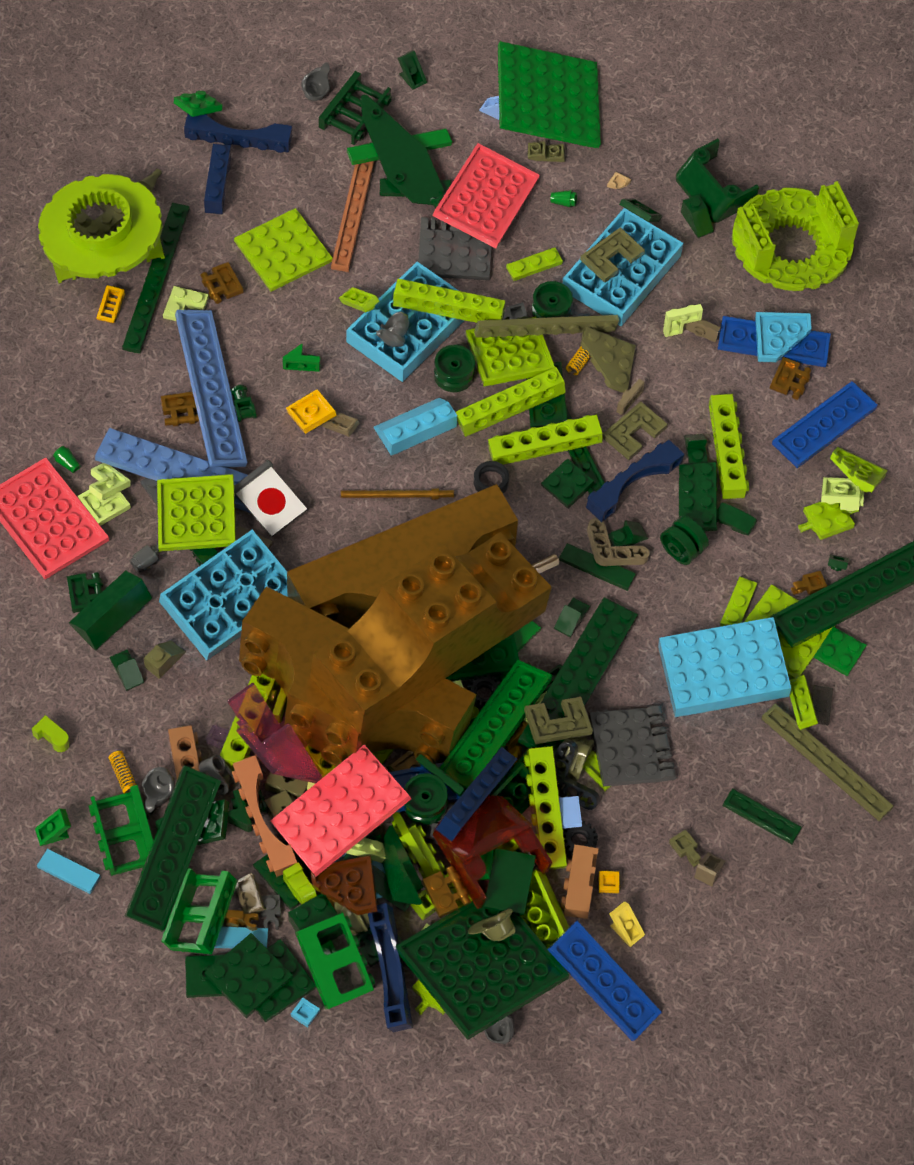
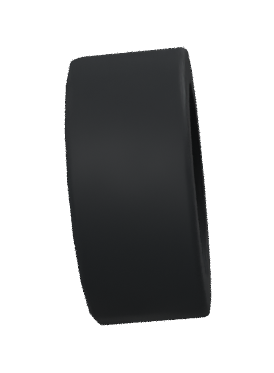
M487 461L477 466L474 471L473 482L477 492L489 488V486L484 485L480 481L481 475L489 471L501 475L502 483L498 487L502 493L506 492L509 484V473L503 464L497 461Z

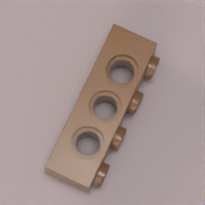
M192 725L168 729L177 780L184 765H193L192 769L199 771V762L202 761L200 750H196L195 744H199L197 732H193ZM184 747H189V748H190V749L187 750V751L181 750V749L184 748Z

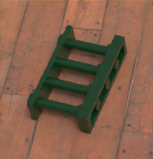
M357 71L352 74L319 116V128L325 130L328 126L332 125L350 134L352 145H355L357 141H361L367 130L362 116L344 107L346 102H351L361 107V99L353 96L354 92L360 90L378 99L376 103L382 109L385 105L388 106L392 100L391 88L388 87L382 94L362 84L361 73ZM343 114L360 124L354 129L336 120L335 116Z

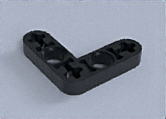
M566 739L560 744L554 757L558 796L579 797L583 792L582 798H579V804L587 810H592L599 804L600 796L595 790L567 777L578 752V746L575 741ZM566 746H569V747H570V752H569L568 755L565 757V756H563V755L565 754V752H566V748H565V747H566ZM557 762H563L566 765V770H560L557 767ZM568 787H574L577 790V795H571L568 792ZM589 796L592 797V803L588 802Z

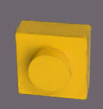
M599 871V893H619V871Z

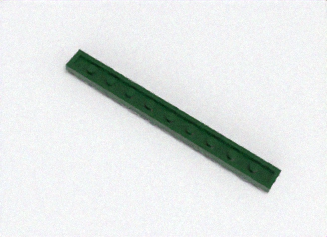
M177 203L171 204L160 236L165 258L152 259L122 345V350L141 353L190 210L189 206Z

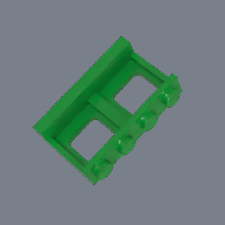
M138 785L131 786L130 792L97 801L94 796L90 797L92 804L88 805L91 817L95 816L96 822L93 823L95 834H100L101 840L98 841L100 852H105L106 858H103L105 870H110V874L113 876L143 868L153 844V838ZM122 804L125 805L130 823L104 830L99 811ZM134 840L140 858L133 862L114 866L108 847L117 843Z
M188 868L161 942L173 951L212 954L238 880L229 871H221L220 876L196 874L191 868ZM198 886L216 887L209 907L191 905ZM186 922L203 923L196 943L178 942Z
M344 913L295 932L326 1010L373 991V985H375L371 973L368 974L366 971V959L358 951L357 947L360 946L356 935L352 936L350 927H352L348 916H344ZM340 923L349 946L326 955L322 950L317 933ZM355 962L364 985L341 994L334 980L333 971Z

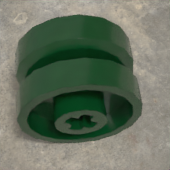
M547 281L540 284L533 294L532 316L536 318L570 317L573 302L570 289L563 283L556 281Z
M448 345L436 354L434 379L437 385L444 391L452 393L466 390L474 379L475 359L471 351L464 346Z
M686 516L679 517L673 522L671 527L665 529L660 535V541L666 552L683 565L692 563L709 546V540L703 529L694 520Z
M427 773L416 775L406 783L404 790L411 797V800L404 805L408 817L422 825H429L440 821L448 809L447 788L444 782L439 777Z

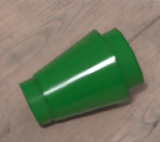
M573 190L552 192L550 201L551 203L571 208L576 206L577 192H573Z
M61 446L53 454L55 461L72 473L80 469L81 465L69 448Z

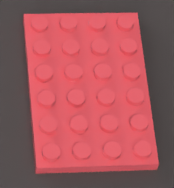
M477 143L438 204L433 216L497 248L540 175Z
M47 458L40 460L0 484V522L44 579L49 578L109 541L108 535Z
M363 745L356 753L345 759L271 819L270 822L288 844L291 845L312 873L318 876L410 801L411 797L371 751Z

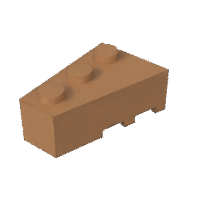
M574 844L572 860L568 859L566 871L570 872L569 878H565L563 890H567L566 897L562 896L561 901L564 916L588 919L599 848Z

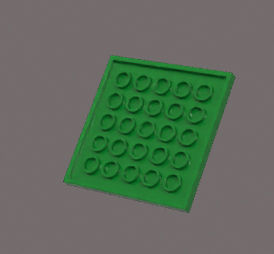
M500 41L498 44L499 128L599 148L601 141L597 62Z

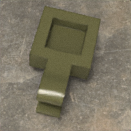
M687 830L669 839V844L680 858L686 855L693 867L700 863L701 857L695 851L698 844Z

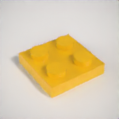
M318 390L311 392L286 407L287 413L305 434L336 416L333 407Z

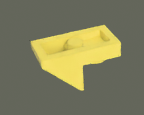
M623 902L609 913L614 922L610 927L629 947L645 935L629 903Z

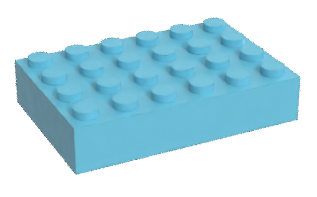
M623 208L589 249L621 227L645 249L644 255L630 263L618 252L609 259L619 269L618 274L605 283L580 259L563 278V284L570 289L573 298L601 315H618L619 326L626 322L681 257L683 249L681 241Z
M416 262L399 278L457 290L419 262ZM396 281L378 299L380 302L375 305L373 310L364 312L346 330V342L403 382L465 320L393 306ZM396 312L406 313L409 320V328L404 335L405 343L401 347L388 346L376 335V331L381 329V324L385 325L388 319Z
M252 529L162 592L159 602L207 661L241 637L242 621L266 586L288 597L287 571Z
M774 617L659 638L658 648L675 717L790 696L791 685Z

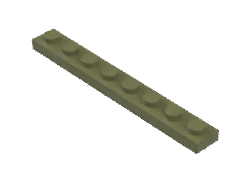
M618 315L482 320L477 322L474 333L475 337L483 338L496 336H539L542 334L558 335L564 333L576 334L583 333L586 326L600 332L615 331L619 318Z
M774 704L762 715L761 719L879 822L893 809V805L806 729L800 730L797 722L777 704Z

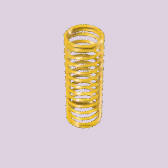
M582 346L566 366L568 372L572 371L569 366L577 371L573 375H578L591 357L587 355L585 360L581 357V355L585 357L583 353L586 354Z
M115 751L108 758L123 794L128 793L126 791L131 786L137 784L131 774L132 772L126 762L123 751Z

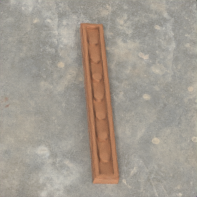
M375 161L356 164L354 167L331 264L332 270L349 272Z

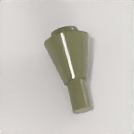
M156 169L151 175L139 181V183L152 193L157 178L162 174L161 170Z

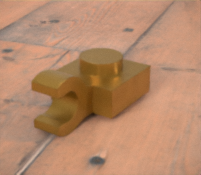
M821 571L803 575L802 581L793 583L794 587L791 588L793 595L807 590L808 595L827 587Z
M227 910L223 923L228 927H244L246 925L249 930L255 931L257 930V925L250 922L252 920H259V916L256 913L244 914V911Z

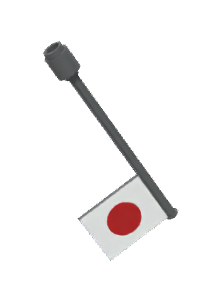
M265 460V463L234 485V495L240 499L271 537L307 511L303 503L274 471L273 463L270 460ZM158 543L151 547L148 545L144 546L129 560L137 572L145 571L158 561Z

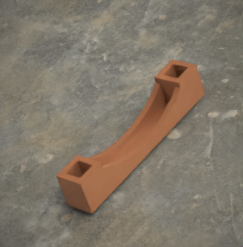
M254 755L233 763L235 770L232 771L235 783L240 782L242 787L238 789L242 801L246 799L249 805L245 809L249 818L253 817L256 823L252 827L256 836H261L262 842L259 843L263 854L267 853L270 859L266 861L270 872L274 871L276 877L283 875L285 869L296 864L297 860L291 845L286 846L279 841L269 830L262 818L258 793L260 781L264 777Z

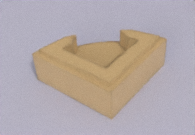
M615 172L607 187L620 189L629 185L631 179Z

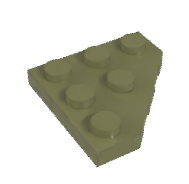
M586 326L581 339L582 348L584 351L587 350L592 358L591 362L594 367L604 376V382L607 387L624 393L629 386L636 345Z

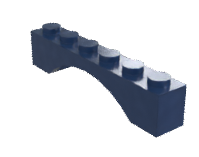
M187 114L184 134L185 138L190 140L198 139L209 143L219 142L225 145L233 144L240 145L243 148L254 147L260 150L268 149L282 153L289 152L292 140V126L274 123L260 129L238 130L215 122L207 114L194 117Z
M670 440L658 444L651 453L647 452L637 463L633 462L626 471L619 472L612 481L605 482L601 489L591 492L587 498L586 508L600 522H603L615 513L620 495L631 483L649 475L669 474L682 464L684 453Z
M501 747L447 812L436 830L452 842L484 800L510 771L517 758Z
M384 903L377 905L378 911L368 913L382 972L386 1026L390 1031L398 1032L413 1028L402 958L395 948L399 944L394 911L389 904Z

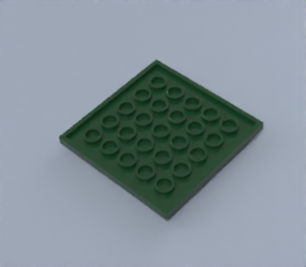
M487 892L471 901L470 904L462 906L395 946L399 956L467 1040L569 979L568 972L547 950V947L520 915H510L516 931L504 940H490L482 932L478 934L468 933L469 928L474 924L501 913V911L484 908Z

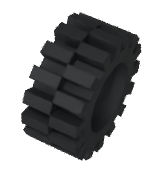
M487 675V677L481 676V678L475 677L474 680H470L467 690L477 694L480 688L486 687L491 690L493 695L501 683L500 681L496 682V677L491 679V675ZM476 695L474 706L478 710L479 708L483 709L490 697L484 699Z
M582 821V827L564 828L565 853L567 855L571 854V858L574 850L572 837L576 834H582L586 837L587 843L583 846L596 848L598 834L594 827L591 828L590 823L585 825V821Z

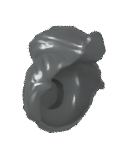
M324 63L321 67L315 68L302 79V91L308 100H320L330 91L329 79L327 77L330 69L329 63Z
M404 312L393 314L385 325L381 324V329L376 331V335L388 346H403L405 343L404 335L409 328L407 314Z
M164 767L153 768L142 781L143 791L147 796L145 807L148 813L152 812L155 807H160L167 802L174 790V778L170 771Z
M511 1015L485 1029L484 1033L487 1039L503 1045L510 1042L514 1036V1021Z

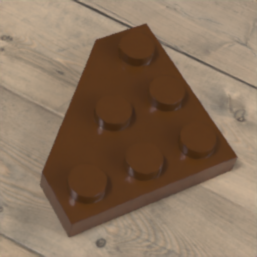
M371 856L334 862L318 876H315L311 871L312 885L315 890L356 915L378 911Z

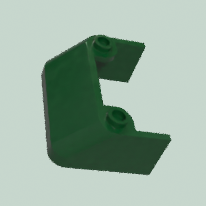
M718 138L696 149L676 173V182L689 198L699 194L708 209L710 220L713 223H718L736 214L738 208L743 207L750 199L758 195L759 190L758 185L743 192L736 185H728L723 188L707 170L704 164L717 157L720 143Z

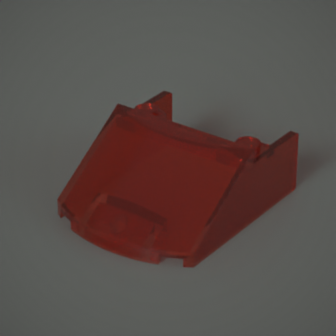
M488 796L452 842L438 832L436 828L432 834L451 866H454L456 872H459L461 876L460 881L467 888L469 896L477 909L482 908L487 898L477 882L486 873L485 863L480 857L483 854L514 839L522 851L536 855L535 862L542 874L547 873L552 865L550 857L532 830L533 825L503 796Z

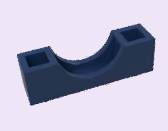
M213 144L204 198L205 213L223 214L226 178L231 162V145Z

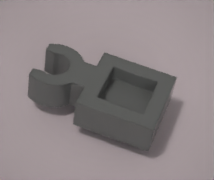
M523 302L506 307V312H504L503 320L528 318Z
M280 895L261 896L265 910L260 912L261 918L267 917L264 920V928H268L269 923H274L276 930H278L279 921L275 916H281Z

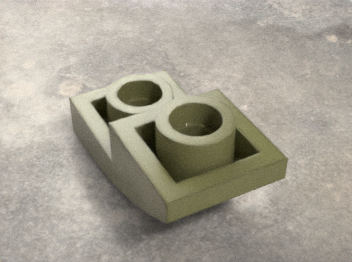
M545 141L528 143V159L534 161L565 162L564 144L546 145Z

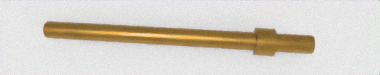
M431 488V490H341V498H431V500H439V498H454V490H439V488Z

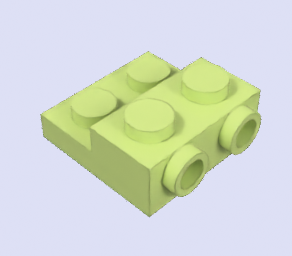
M823 477L821 502L828 504L840 503V510H859V507H863L864 491L860 490L859 486H856L849 478Z

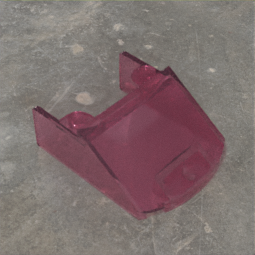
M251 683L227 701L239 720L236 722L239 726V729L236 730L237 733L272 774L317 783L323 778L291 725L287 723L281 728L254 683Z

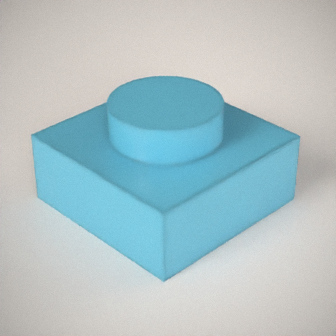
M302 998L291 1012V1017L308 1028L320 1012V1008Z

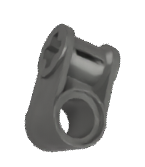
M214 755L199 764L200 772L221 781L217 791L218 794H226L229 791L230 785L235 783L232 770L220 755Z

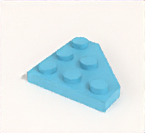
M756 312L758 362H777L811 332L810 313Z

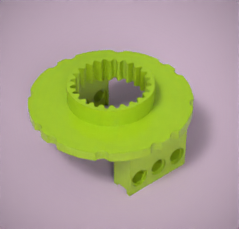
M102 174L99 177L92 175L85 177L82 181H73L52 196V201L45 205L39 218V240L41 245L44 246L45 255L53 263L58 283H62V280L70 278L76 280V276L83 278L112 277L120 271H129L145 259L147 262H151L150 259L165 258L160 241L162 232V221L160 218L162 215L160 207L157 206L156 198L144 185L139 182L134 183L128 177ZM101 202H104L107 205L111 202V206L116 205L118 209L121 208L122 213L125 215L123 216L124 221L121 222V227H117V232L111 231L110 236L105 234L104 238L97 236L94 239L93 236H90L87 239L86 235L81 236L80 232H76V229L73 227L75 224L74 219H77L76 214H81V209L86 210L87 205L92 207L94 203L100 205Z
M838 181L834 182L833 185H822L818 196L814 195L812 191L799 188H782L779 191L772 189L768 190L764 195H756L743 207L738 208L732 230V244L736 247L735 254L743 262V267L759 281L771 283L775 288L789 291H803L806 288L816 289L823 283L829 284L846 269L847 261L852 256L859 222ZM785 225H788L791 228L795 225L796 229L802 227L803 231H809L808 235H813L812 239L816 240L815 245L817 249L814 255H811L810 259L805 258L804 262L799 260L796 263L792 260L789 263L787 259L782 261L780 256H775L774 250L776 245H773L769 233H772L774 228L778 230L779 226L785 228Z

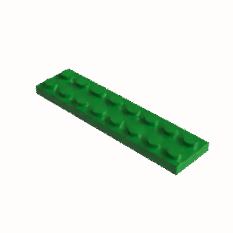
M517 660L440 769L466 790L501 747L504 748L526 717L524 712L525 706L536 703L552 680V674Z

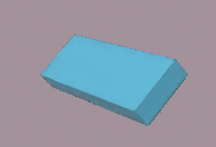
M49 849L46 850L37 864V868L91 894L101 878L99 874Z
M221 927L214 948L233 949L250 933L267 948L268 928H257V930L251 931L246 927Z

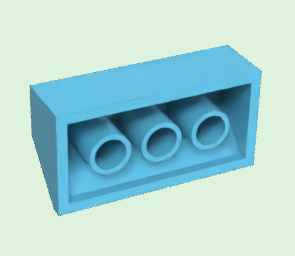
M437 398L376 425L374 429L392 456L457 427V414L448 401Z

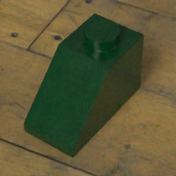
M699 194L683 200L681 213L697 238L713 233L714 230L708 209Z

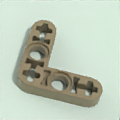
M597 518L589 521L587 533L597 564L601 566L643 565L647 563L650 552L646 547H611L605 523L600 522ZM595 540H602L605 544H598ZM617 554H625L627 558H620Z

